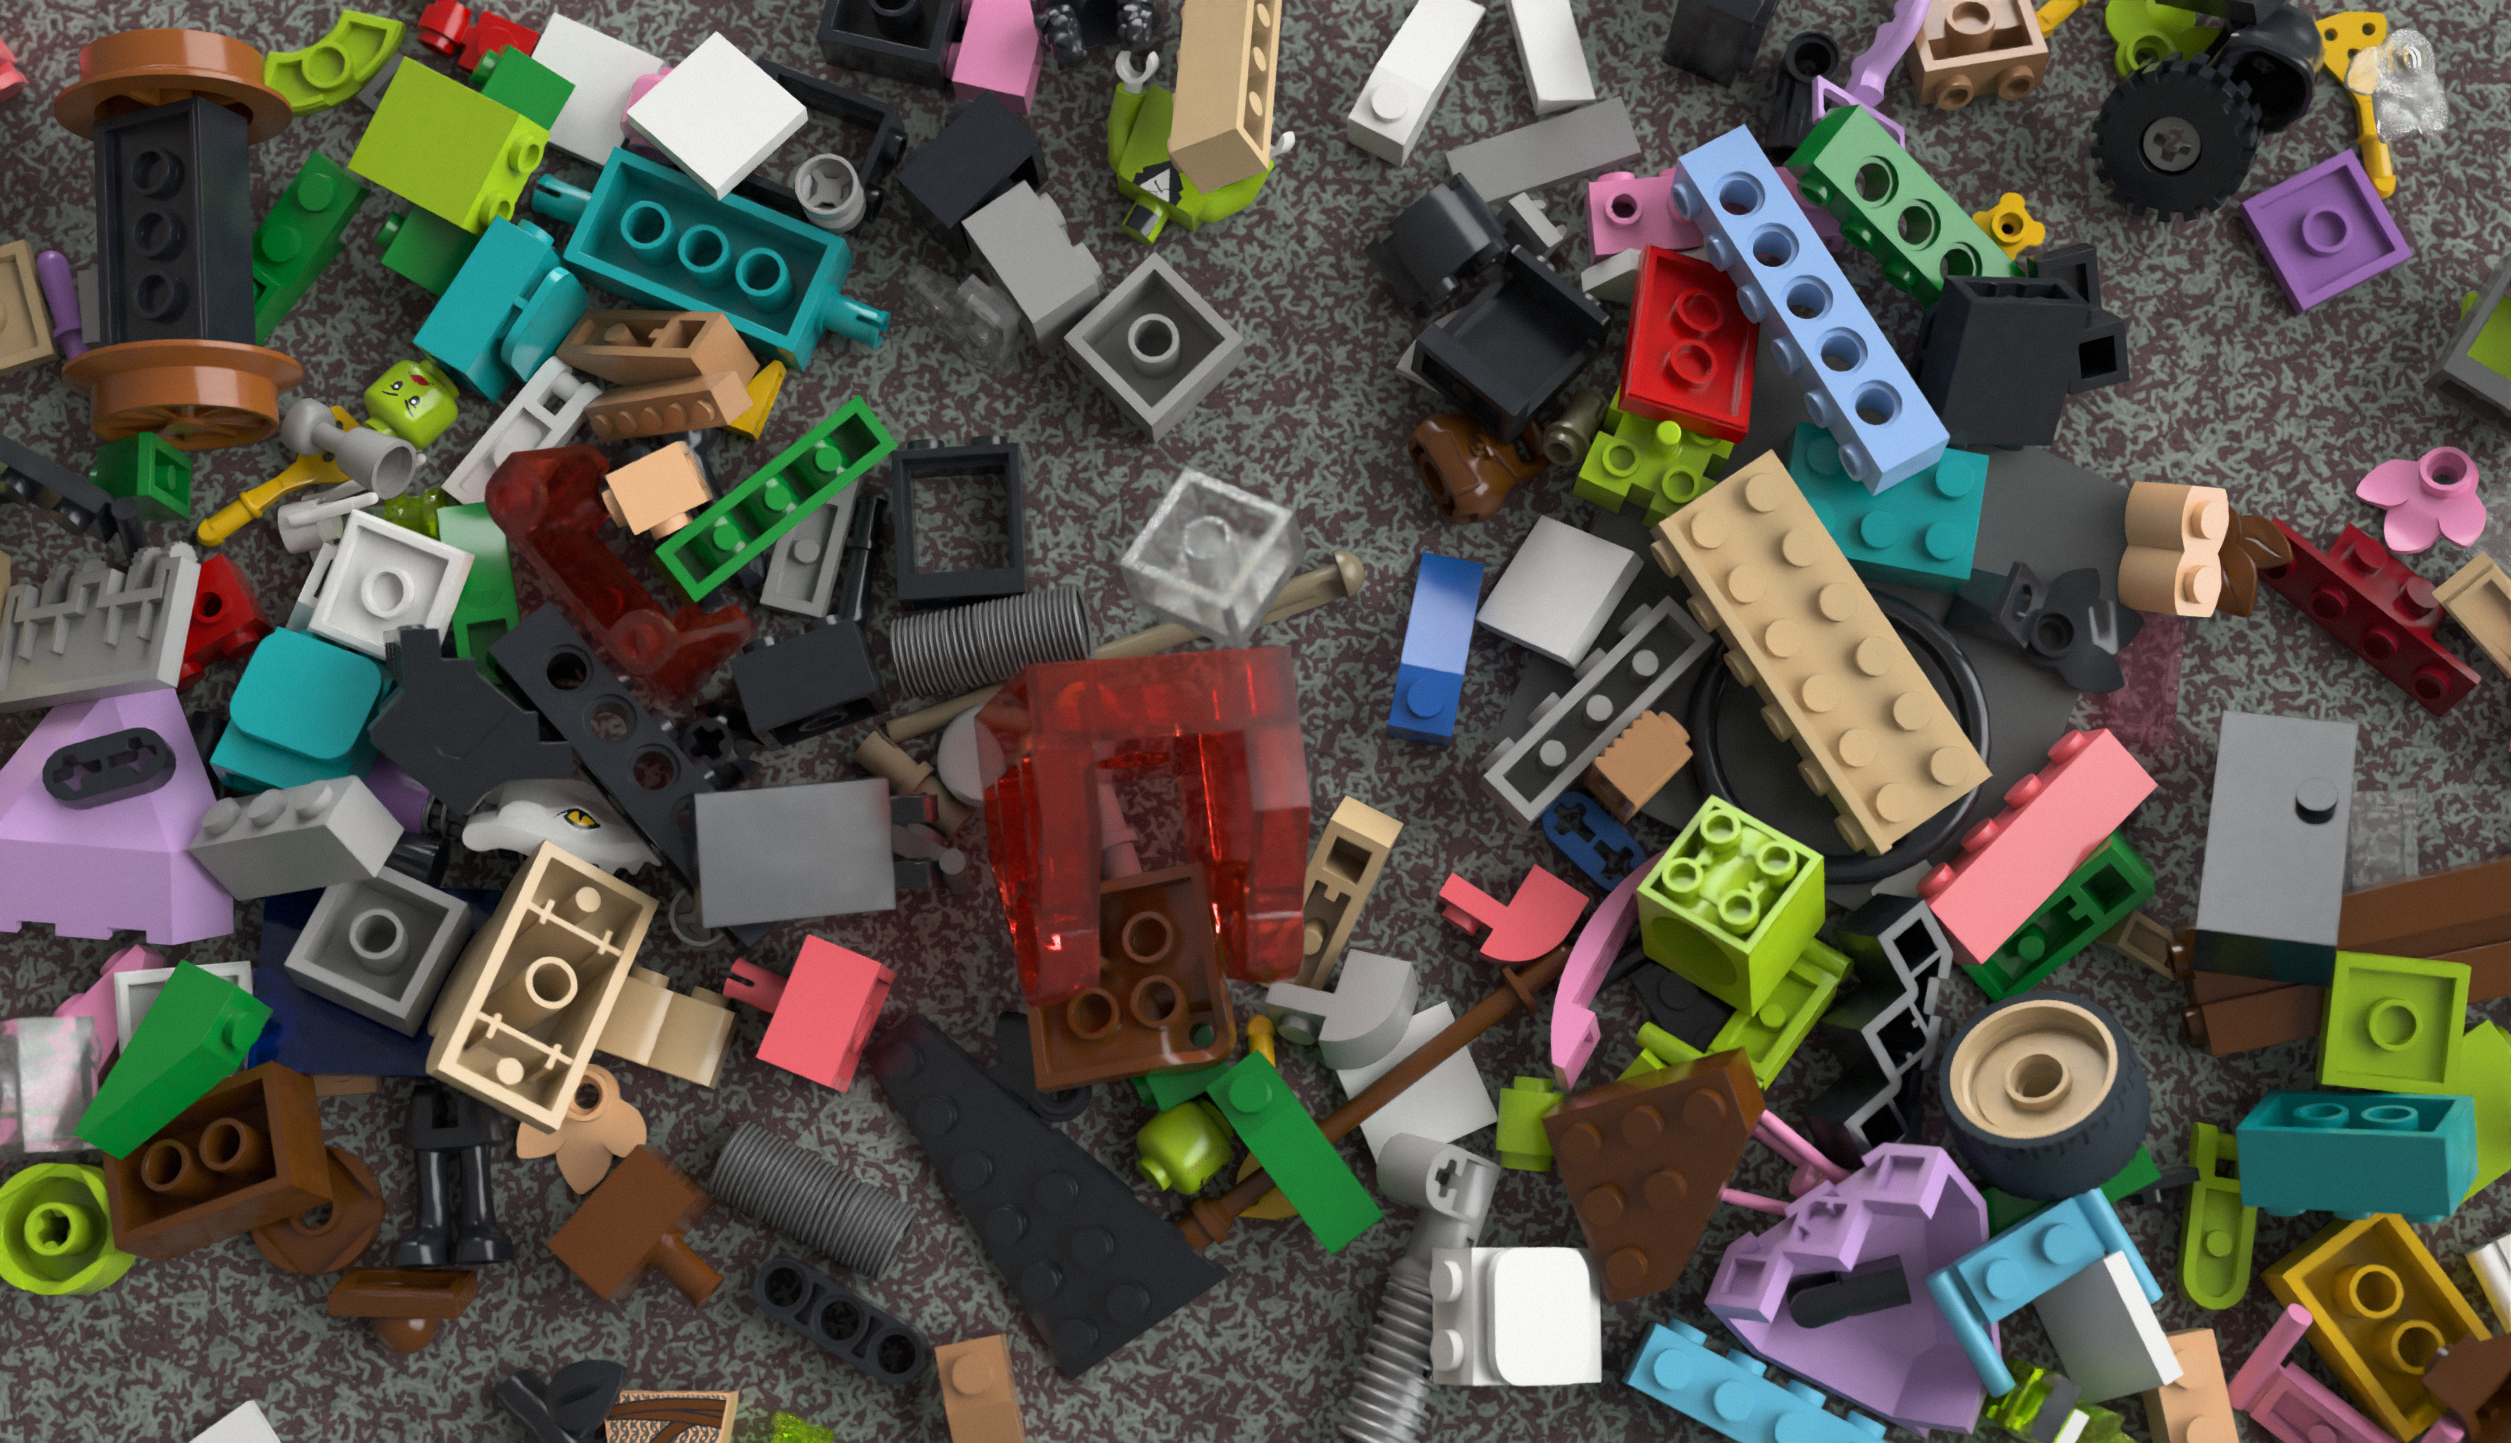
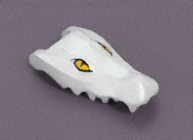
M576 779L507 780L494 788L484 799L487 803L498 804L497 810L471 816L465 825L462 835L463 843L475 851L482 852L503 848L514 850L530 856L533 850L546 839L590 864H598L601 870L612 876L618 868H626L631 875H636L643 863L648 861L656 866L662 865L593 785ZM683 812L677 817V825L681 833L691 839L689 812Z

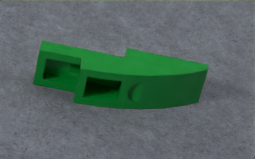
M315 150L252 238L256 346H260L345 247L346 243L339 236L372 191L326 154Z
M497 499L437 508L441 542L475 555L452 616L458 658H475L476 671L522 711H527L486 664L487 649L522 622L502 500Z

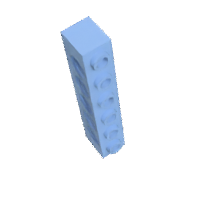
M1743 124L1679 157L1671 187V196L1678 212L1685 220L1693 219L1705 237L1703 240L1704 248L1711 263L1720 272L1726 270L1737 286V299L1742 311L1752 323L1760 322L1770 337L1771 352L1778 367L1785 375L1790 376L1793 374L1806 393L1804 395V402L1811 418L1820 428L1828 427L1839 444V458L1848 475L1856 482L1862 480L1873 497L1937 463L1946 448L1950 435L1746 125ZM1738 203L1744 206L1749 213L1733 215L1727 212L1722 205ZM1763 253L1772 254L1779 258L1783 264L1777 267L1765 266L1758 262L1755 256ZM1792 305L1807 306L1815 312L1817 317L1812 319L1796 317L1790 312L1788 307ZM1829 356L1839 357L1849 364L1851 370L1845 372L1831 370L1823 363L1822 359ZM1860 409L1875 410L1883 416L1886 423L1881 425L1865 423L1859 418L1856 411Z

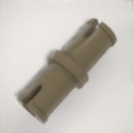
M879 728L866 738L852 757L856 764L859 763L874 777L888 778L889 789L895 795L927 792V795L937 794L939 821L930 823L940 830L949 841L960 832L976 812V808L957 799L941 781L933 776L935 772L934 767L926 761L921 764L916 762L888 739Z

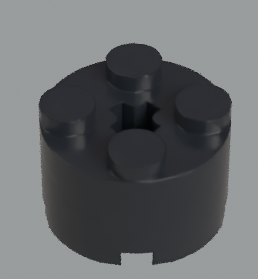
M1459 172L1454 175L1449 187L1445 181L1398 216L1388 225L1393 234L1381 242V244L1374 238L1366 246L1363 253L1409 311L1419 308L1423 315L1427 317L1454 295L1453 291L1460 285L1456 279L1459 275L1467 270L1475 279L1503 256L1502 252L1509 246L1504 239L1509 231L1465 176Z

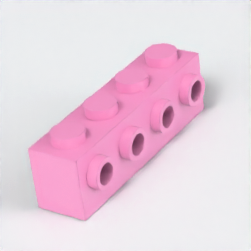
M1785 163L1783 167H1773L1829 252H1838L1845 240L1839 231L1841 223L1826 208L1823 209L1813 205L1800 194L1796 187L1798 180L1784 167ZM1676 167L1662 171L1659 177L1635 179L1634 174L1630 172H1612L1598 177L1597 182L1588 183L1584 207L1590 267L1628 248L1642 251L1645 244L1673 252H1683L1704 247L1703 240L1705 237L1693 219L1685 220L1673 202L1671 187ZM1738 203L1722 205L1727 212L1733 215L1749 213L1744 206ZM1763 253L1756 255L1755 258L1776 256L1772 254Z

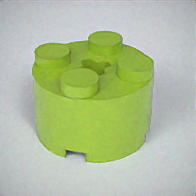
M41 1163L17 1173L0 1189V1275L9 1284L38 1295H85L100 1291L115 1283L127 1272L136 1259L137 1255L115 1249L104 1168L75 1163ZM68 1218L71 1227L67 1231L68 1239L63 1241L61 1234L68 1228V1223L65 1219Z

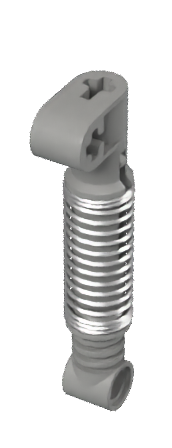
M1398 1133L1392 1136L1383 1146L1376 1167L1377 1182L1381 1191L1388 1197L1417 1208L1420 1211L1404 1257L1394 1261L1392 1271H1390L1391 1276L1387 1278L1389 1282L1386 1285L1393 1290L1391 1297L1385 1295L1381 1299L1389 1304L1387 1311H1377V1315L1384 1318L1383 1324L1372 1325L1373 1330L1379 1333L1378 1339L1370 1338L1367 1340L1369 1345L1375 1347L1374 1352L1362 1354L1364 1359L1369 1361L1370 1364L1369 1367L1358 1368L1359 1373L1365 1376L1364 1382L1356 1381L1353 1383L1354 1387L1360 1390L1359 1396L1352 1395L1348 1397L1349 1401L1356 1405L1355 1410L1349 1409L1344 1411L1345 1416L1351 1419L1350 1425L1342 1424L1339 1426L1342 1432L1356 1439L1351 1441L1339 1438L1334 1441L1335 1443H1420L1415 1440L1416 1434L1424 1435L1427 1433L1425 1428L1419 1425L1420 1420L1431 1419L1430 1414L1424 1411L1425 1405L1433 1406L1436 1404L1434 1399L1429 1396L1430 1391L1437 1392L1441 1390L1438 1384H1433V1363L1430 1356V1344L1433 1337V1298L1429 1285L1432 1270V1248L1477 1247L1502 1170L1501 1166L1460 1147L1408 1133Z

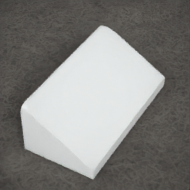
M1505 0L1535 115L1596 101L1569 0Z

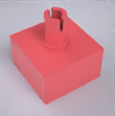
M810 934L805 939L789 978L750 963L745 958L738 957L730 972L753 981L755 984L753 987H749L727 978L723 989V996L737 999L774 1014L756 1058L847 1093L863 1055L862 1050L865 1049L896 974L882 963Z

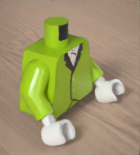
M1121 51L1116 59V70L1124 82H1120L1116 86L1107 122L1109 165L1116 173L1119 192L1135 200L1120 226L1121 229L1136 241L1152 246L1167 219L1195 232L1202 222L1216 224L1249 207L1274 168L1272 157L1288 152L1295 143L1294 133L1292 131L1285 132L1279 139L1276 147L1270 144L1269 167L1267 171L1201 194L1185 173H1179L1174 168L1168 155L1167 141L1171 137L1174 111L1172 106L1173 93L1154 83L1151 84L1148 91L1142 86L1143 82L1154 75L1159 67L1157 54L1154 51L1149 54L1146 61V70L1144 73L1133 70L1130 65L1129 58L1132 52Z

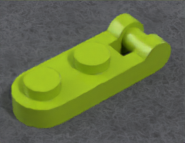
M2195 1122L2191 1128L2189 1167H2198L2201 1181L2186 1185L2176 1271L2177 1284L2182 1295L2192 1305L2205 1310H2223L2236 1305L2246 1293L2250 1278L2258 1207L2242 1206L2236 1135L2218 1132L2217 1126L2213 1124ZM2217 1158L2234 1161V1179L2215 1176Z

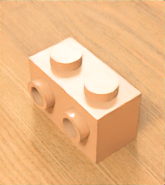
M676 441L605 475L611 489L602 493L604 502L619 528L630 525L634 535L650 529L655 540L690 524L694 519L689 510L714 499L686 441Z

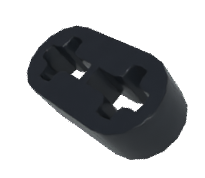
M144 727L130 728L70 744L56 750L44 765L42 781L46 790L65 807L74 810H86L147 794L164 787L172 779L176 770V755L173 748L154 730ZM146 747L153 755H156V757L146 761L147 771L139 773L131 765H125L138 760V749ZM80 764L92 774L82 777L81 788L74 791L63 781L71 779L74 775L73 767Z

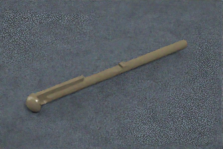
M1344 550L1332 551L1334 564L1095 647L1094 659L1091 665L1086 663L1084 666L1080 663L1078 667L1076 665L1072 668L1068 666L1066 669L1062 667L1060 671L1055 668L1053 672L1049 669L1047 673L1043 671L1039 674L1037 672L1035 676L1030 673L1029 676L1024 674L1022 678L1020 676L1016 679L1012 677L1010 680L1005 679L1004 682L1001 680L887 720L885 723L890 739L893 743L898 744L947 727L958 714L976 704L998 701L1012 704L1080 679H1095L1103 676L1102 670L1149 656L1211 633L1213 643L1328 602L1346 596L1349 598L1356 594L1363 585L1365 578L1363 564L1351 552Z

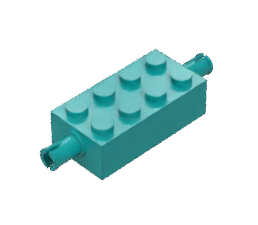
M614 146L593 193L558 180L555 176L548 173L544 174L538 182L539 186L546 188L545 193L537 189L534 190L531 203L533 211L547 214L576 226L562 259L579 281L650 310L723 312L750 351L772 360L780 361L789 367L804 372L821 334L827 329L868 345L873 350H877L883 341V338L878 336L879 331L887 333L891 313L884 310L880 311L841 295L843 285L854 263L845 239L730 192L718 201L690 176L617 146Z

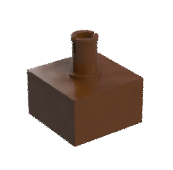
M638 1144L546 1244L551 1251L603 1299L630 1298L652 1272L656 1270L691 1302L693 1308L698 1309L719 1289L725 1280L722 1274H718L683 1241L685 1236L718 1200L709 1194L700 1183L662 1148Z

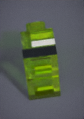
M2009 1356L2005 1367L2016 1383L2015 1387L2006 1394L1995 1398L1988 1392L1979 1413L2024 1443H2138L2119 1431L2125 1416L2079 1399L2084 1389L2064 1376Z

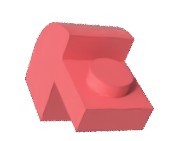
M1536 864L1529 872L1508 907L1453 872L1436 901L1446 906L1441 916L1456 928L1471 936H1474L1479 928L1490 934L1477 957L1500 966L1506 963L1509 967L1531 964L1561 944L1590 900V898Z

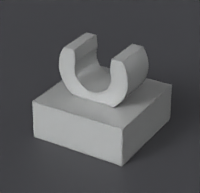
M1525 192L1510 199L1497 215V218L1509 231L1504 237L1509 246L1502 252L1503 256L1500 258L1504 265L1507 252L1516 244L1521 245L1532 255L1537 254L1548 259L1564 240V235L1567 232V228L1563 224L1555 228L1545 217L1542 211L1547 205L1543 200L1532 201Z

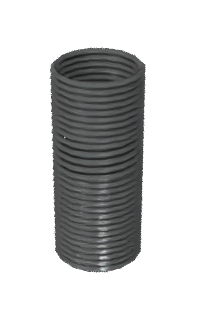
M1075 583L1072 587L1067 585L1066 588L1063 586L1060 589L1055 587L1051 590L1049 588L1047 592L1042 590L1041 593L1036 591L1035 594L1032 592L1029 595L1024 593L1020 596L1018 594L1016 598L1011 596L1010 599L1007 597L1004 600L999 598L998 601L993 599L991 603L989 601H986L985 604L980 602L979 605L974 603L973 607L967 604L965 608L960 606L958 610L952 607L950 611L945 608L942 612L937 610L936 613H933L931 611L929 615L924 613L923 616L918 614L917 617L914 615L911 618L906 616L905 619L900 617L899 620L893 619L889 626V644L895 676L903 695L909 699H912V697L918 698L919 695L924 697L925 694L930 696L931 693L936 695L937 692L942 694L943 691L948 692L950 689L953 691L956 688L961 690L962 687L966 689L968 685L974 687L975 684L981 686L983 682L989 684L990 681L996 683L999 679L1004 682L1006 678L1008 680L1012 677L1016 679L1018 676L1022 678L1024 674L1029 676L1031 673L1035 676L1037 672L1039 674L1043 671L1047 673L1049 669L1052 672L1055 668L1060 671L1062 667L1064 669L1068 666L1072 668L1074 665L1078 667L1080 663L1084 666L1086 663L1091 665L1094 659V641L1090 617L1082 590Z
M752 1120L744 1121L734 1132L722 1151L708 1183V1193L714 1194V1197H720V1200H725L728 1204L731 1203V1206H737V1209H742L744 1213L748 1212L749 1216L754 1215L755 1219L759 1218L760 1222L765 1221L766 1225L771 1224L772 1228L777 1227V1231H783V1234L788 1233L789 1237L794 1236L795 1240L800 1239L802 1244L807 1243L808 1247H814L815 1251L821 1250L822 1255L828 1254V1257L834 1258L835 1262L840 1261L841 1265L846 1264V1267H851L852 1271L857 1270L858 1274L863 1273L864 1277L869 1276V1279H874L875 1283L882 1282L897 1260L899 1249L893 1256H891V1253L903 1232V1241L911 1234L918 1217V1209H912V1205H906V1202L901 1203L900 1199L895 1200L894 1196H889V1193H884L883 1190L872 1187V1184H868V1182L862 1183L861 1178L855 1179L854 1174L848 1175L847 1171L841 1172L840 1167H837V1165L832 1166L831 1162L827 1163L825 1159L821 1160L820 1156L815 1157L814 1153L809 1154V1150H804L803 1147L798 1148L797 1144L792 1145V1141H786V1138L775 1135V1132H769V1129H764L763 1126L752 1123ZM838 1204V1206H837V1208H836V1210H835V1212H834L832 1218L830 1219V1217H831V1215H832V1213H833V1211H834L836 1205ZM847 1204V1206H846V1208H845V1210H844V1212H843V1214H842L840 1220L838 1221V1219H839V1217H840V1215H841V1213H842V1211H843L845 1205Z

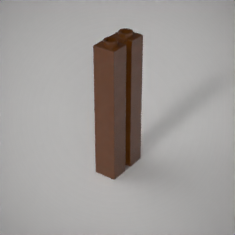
M2511 854L2343 889L2336 950L2471 966L2467 1004L2511 995ZM2197 921L2171 926L2175 941L2166 944V953L2175 981H2184L2189 1005L2182 1006L2180 1012L2183 1029L2190 1045L2199 1043L2201 1053L2211 1057H2218L2320 1035L2325 987L2193 971Z

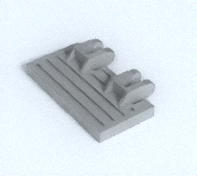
M180 540L165 544V547L161 548V550L160 547H154V545L139 548L138 552L133 553L134 558L131 559L133 565L129 566L128 575L107 567L106 561H102L101 557L95 558L93 556L79 559V563L76 564L75 562L69 563V561L53 564V568H49V573L46 574L48 580L44 581L43 590L27 583L10 586L0 626V712L11 713L177 688L201 564L197 563L196 551L192 549L193 546H189L187 542Z

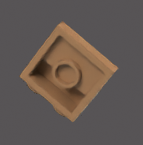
M1931 0L1923 25L1906 50L1905 61L1920 105L1937 103L1942 109L1955 110L1967 105L1975 96L1999 93L2000 97L2005 100H2017L2027 96L2035 87L2042 86L2049 51L2030 0Z

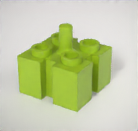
M1619 385L1602 426L1616 433L1613 437L1598 431L1578 475L1572 494L1617 514L1624 500L1648 510L1642 525L1652 529L1716 486L1717 482L1703 476L1704 471L1719 477L1735 443L1681 428L1674 421L1660 422L1617 409L1620 392Z

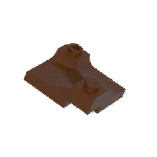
M1202 861L1075 886L1076 893L1019 904L1026 960L1020 962L1038 1091L1046 1094L1156 1073H1173L1178 1075L1216 1067L1230 1056L1236 1043L1232 1000L1228 994L1222 970L1208 868ZM1204 1026L1213 1027V1041L1206 1047H1197L1194 1042L1196 1032Z
M2467 1333L2455 1346L2448 1343L2439 1348L2426 1363L2423 1371L2426 1376L2421 1380L2429 1403L2443 1416L2450 1417L2461 1425L2464 1431L2462 1440L2465 1443H2511V1333L2483 1341H2478Z

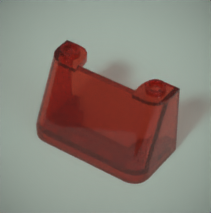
M593 444L511 452L492 474L486 485L484 499L487 512L493 522L647 695L655 701L671 703L688 699L696 694L757 627L736 604L725 606L716 613L708 614L704 613L695 603L689 609L682 606L672 619L666 614L595 534V531L610 516L605 502L600 500L598 488L600 476L605 475L611 466Z

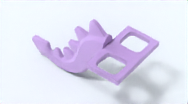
M1899 0L1895 3L1893 12L1896 17L1892 22L1880 25L1877 29L1874 44L1866 53L1853 60L1851 64L1852 75L1844 90L1819 75L1812 80L1813 124L1817 125L1826 114L1823 107V95L1833 100L1830 108L1860 104L1905 150L1904 127L1876 111L1873 107L1884 100L1886 79L1922 27L1931 0Z

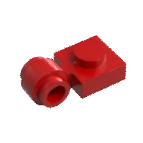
M436 0L434 4H427L416 25L420 32L417 42L431 52L451 58L455 49L460 51L465 49L458 65L462 71L472 74L478 61L488 48L497 53L502 44H510L531 57L542 37L536 31L486 10L483 11L474 29L468 22L472 15L471 11L454 0Z

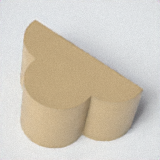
M546 839L542 841L522 864L502 896L493 916L472 937L450 972L437 998L428 1023L427 1032L435 1037L427 1058L426 1073L547 1135L558 1131L660 901Z

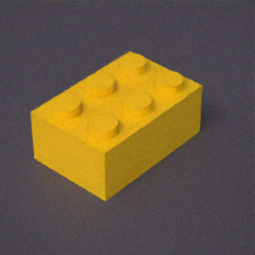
M2375 1213L2372 1217L2361 1220L2336 1218L2259 1275L2285 1310L2290 1304H2298L2310 1312L2313 1321L2303 1333L2362 1414L2398 1442L2408 1443L2443 1416L2429 1403L2421 1384V1380L2426 1376L2423 1373L2424 1367L2431 1356L2445 1344L2451 1343L2455 1346L2467 1333L2478 1341L2493 1338L2407 1222L2403 1220L2401 1214Z

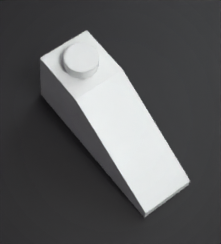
M1419 0L1377 63L1348 117L1347 141L1402 168L1482 20L1486 8L1469 0Z

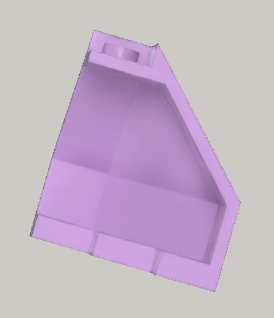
M174 688L54 706L0 771V931L17 933L22 929V922L31 921L55 923V936L108 940L115 931L131 929L146 931V943L176 945L234 933L233 895L188 850L203 827L201 820L204 814L217 800ZM144 727L154 730L173 748L176 755V770L172 779L164 787L147 794L86 810H74L65 807L46 790L42 781L44 765L56 750L70 744L130 728ZM146 747L138 749V760L125 765H131L139 773L147 771L146 761L156 757V755H153ZM80 764L73 767V777L63 781L74 791L81 788L82 777L92 774Z
M1883 1143L1861 1157L1866 1165L1865 1167L1836 1186H1833L1829 1180L1823 1182L1784 1208L1783 1210L1787 1218L1756 1238L1749 1231L1728 1245L1704 1303L1753 1355L1927 1439L1930 1429L1972 1435L1988 1389L1923 1280L1936 1270L1949 1266L1955 1260L1990 1240L1987 1205L1984 1198L1941 1147ZM1899 1254L1912 1303L1855 1317L1848 1316L1846 1319L1813 1329L1800 1327L1794 1322L1790 1313V1305L1786 1298V1289L1794 1278L1832 1270L1851 1272L1856 1264ZM1998 1321L1992 1325L1987 1322L1982 1325V1328L2002 1360Z

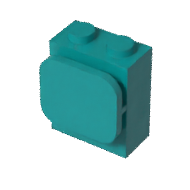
M499 215L495 217L412 341L449 378L493 405L496 404L514 375L527 384L549 358L556 356L555 352L589 304L588 293L574 274L569 272L564 266L565 261L562 259L564 254L552 246L554 239L548 233L528 220L521 219L519 224L515 226Z
M277 626L275 632L263 639L258 645L230 702L231 720L210 760V764L221 784L254 795L264 793L270 789L281 790L307 785L317 780L328 781L354 775L364 783L380 751L370 742L371 735L368 731V725L380 714L378 706L399 685L391 675L392 672L387 669L386 661L361 651L358 655L338 648L335 641L308 631L307 628H301L299 633Z

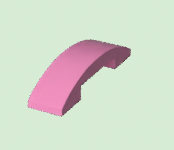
M1669 848L1656 854L1639 866L1610 893L1587 923L1569 956L1555 998L1551 1026V1052L1558 1085L1568 1091L1572 1090L1601 1037L1596 1014L1587 1008L1638 918L1640 919L1636 890Z

